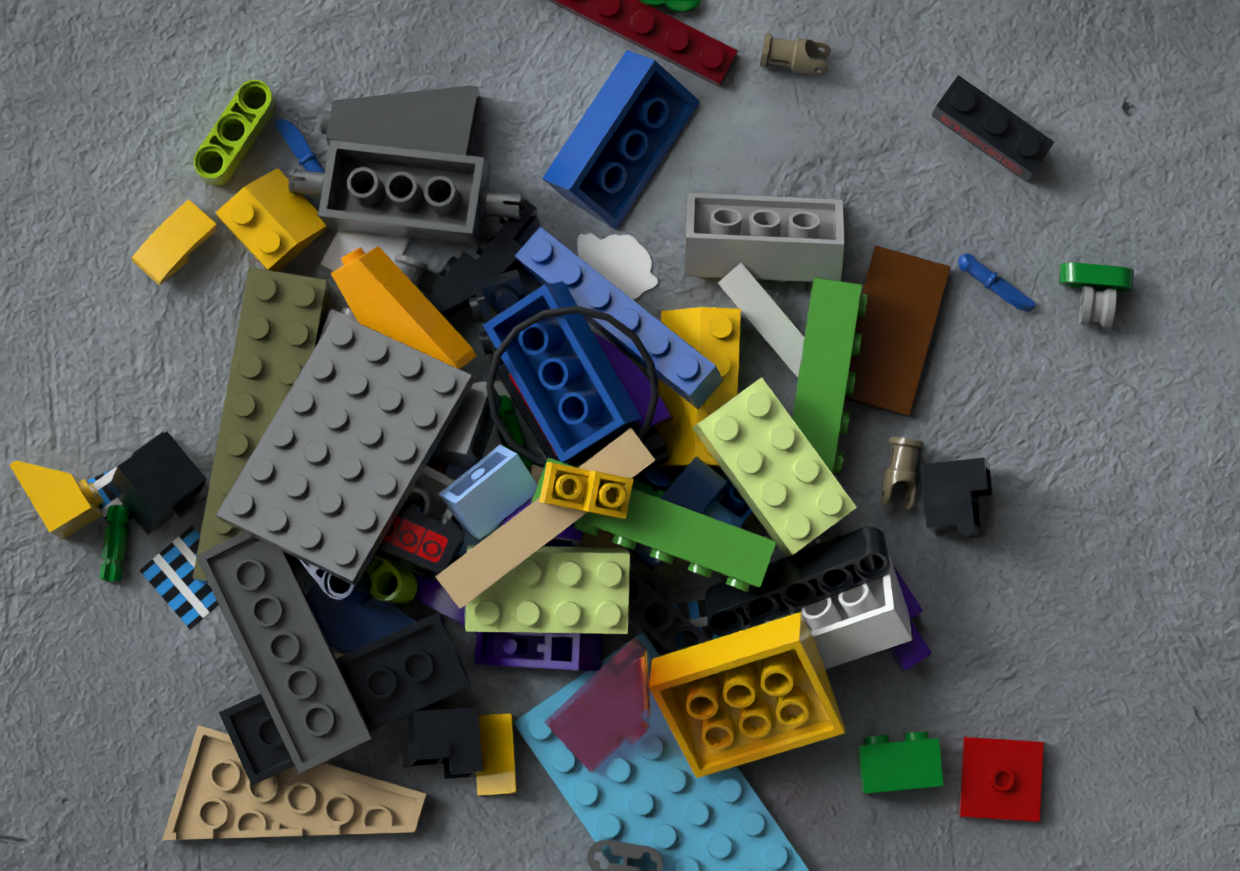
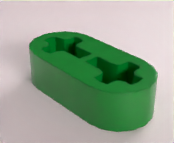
M1074 262L1060 264L1059 285L1081 289L1083 286L1093 287L1094 290L1102 291L1116 289V292L1133 290L1134 270L1131 268Z

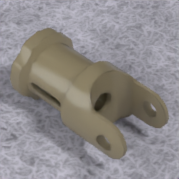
M765 33L760 66L766 67L769 64L791 68L794 73L817 76L825 75L828 72L827 63L821 60L810 59V56L827 57L831 53V48L826 43L810 39L797 38L796 41L774 38L772 34Z
M889 437L888 443L892 445L889 468L884 470L881 504L885 506L889 503L892 486L898 482L906 490L905 509L911 510L915 502L919 475L916 474L919 450L924 448V442L908 438Z

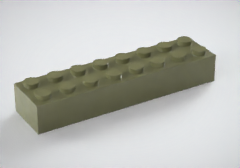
M251 267L248 269L197 555L243 533V531L220 521L216 514L319 341L325 323L331 289L327 280ZM196 557L193 579L208 583Z

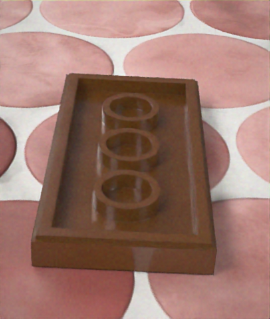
M875 245L862 294H868L864 318L857 317L855 333H862L858 357L851 356L849 372L856 373L852 396L845 395V400L905 417L910 416L951 266Z

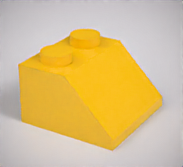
M279 168L244 186L215 212L221 222L266 270L276 272L281 271L327 229V226L318 217L316 208L303 194H292L289 192V179Z
M17 460L9 464L51 534L65 539L104 515L98 506L104 501L92 482L89 483L86 478L81 480L71 473Z

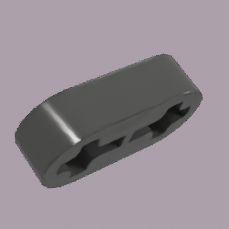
M600 840L594 843L588 852V864L593 871H640L638 867L627 865L628 858L641 859L643 853L646 852L651 854V861L657 862L656 870L649 871H662L663 869L661 855L649 846L614 840ZM603 846L611 847V854L624 857L623 864L609 863L608 869H601L600 862L594 860V853L601 852Z

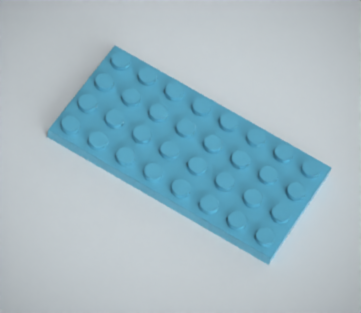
M644 632L603 659L601 671H586L513 722L595 843L600 840H614L654 848L663 860L662 871H809L737 766L703 777H695L649 689L651 662L653 658L660 657V655ZM603 846L602 853L609 863L623 864L624 857L611 854V847ZM646 852L643 853L641 859L628 858L627 865L638 867L640 871L656 870L657 862L651 861V854Z

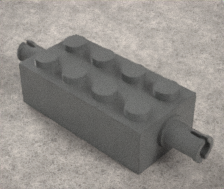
M330 140L325 173L295 168L290 172V177H294V180H289L290 193L321 196L318 217L327 228L480 245L483 222L487 215L520 220L523 213L520 211V208L524 207L523 194L490 192L489 184L492 170L484 157Z

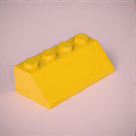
M696 307L661 311V323L716 365L724 380L699 409H696L658 378L659 395L673 420L656 427V431L660 433L666 444L669 455L668 461L656 467L686 469L697 456L713 470H722L692 428L737 395L741 309Z

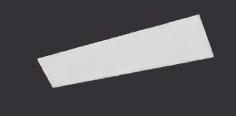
M740 263L718 284L798 378L804 336L745 266Z

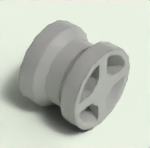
M1083 286L1079 304V324L1088 325L1091 322H1099L1102 327L1111 328L1116 308V289H1106L1103 292L1095 291L1093 287Z

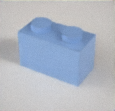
M499 445L446 487L439 495L461 528L480 540L483 536H488L500 527L501 522L510 514L529 503L531 497L535 494L537 484L518 454Z

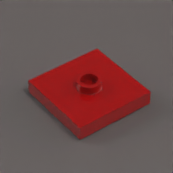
M963 737L959 817L1040 822L1044 742Z

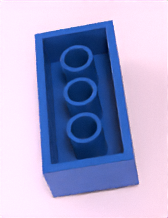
M564 282L544 284L485 323L483 327L495 348L498 349L515 326L543 310L577 306ZM574 313L545 317L519 332L501 356L562 463L580 459L642 420L602 347L581 314Z

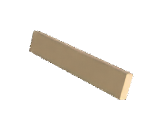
M630 428L579 468L632 479L653 463L655 459ZM539 497L435 577L459 609H461L587 512L540 503Z

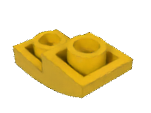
M188 199L150 235L132 256V262L160 286L187 263L188 255L216 232L217 224Z
M547 462L539 502L626 519L634 479Z

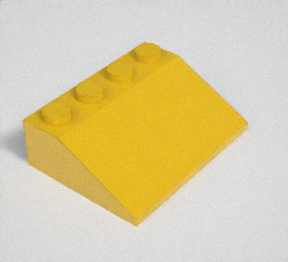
M801 612L652 659L649 689L696 778L845 733V726L817 644Z

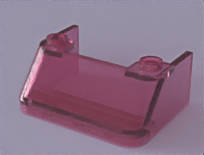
M634 638L544 722L591 773L626 740L632 746L649 730L650 726L646 722L651 715L647 649Z

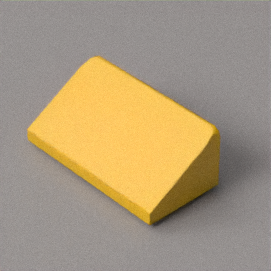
M513 714L479 716L483 772L476 776L477 796L517 793Z

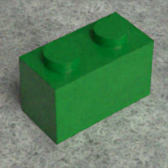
M928 731L904 733L905 741L889 743V735L865 737V745L856 746L861 794L944 786L939 738L929 739Z

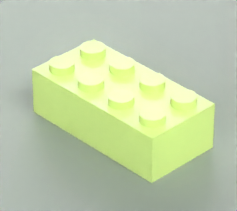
M762 377L692 428L773 540L777 542L776 544L786 557L795 554L857 508Z
M466 545V553L476 545ZM542 546L465 605L466 632L628 634L630 553L627 548Z

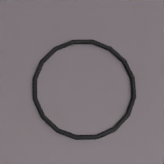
M580 306L543 310L515 326L493 355L486 384L491 418L507 444L536 466L544 468L546 460L537 458L514 441L498 415L494 383L500 358L518 333L545 317L577 313L605 320L632 339L647 364L652 394L645 422L636 434L640 441L651 428L659 398L655 363L638 335L608 313Z

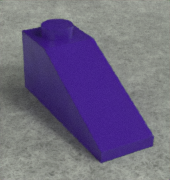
M485 632L483 637L476 634L475 664L601 671L603 633Z

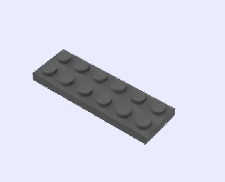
M243 532L197 555V560L298 773L303 774L374 739L286 553Z

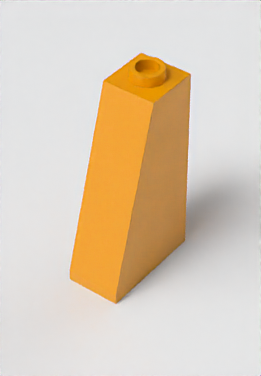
M379 246L365 253L359 247L340 258L344 265L331 272V275L359 324L457 369L462 368L477 356L466 340Z

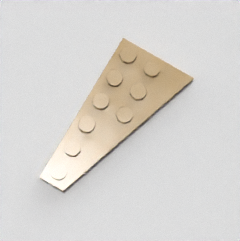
M198 725L162 840L416 832L427 794L327 763H323L303 774H299L294 766L251 785L229 734Z

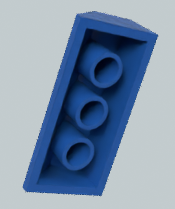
M626 50L542 179L565 199L616 230L700 101L657 61Z

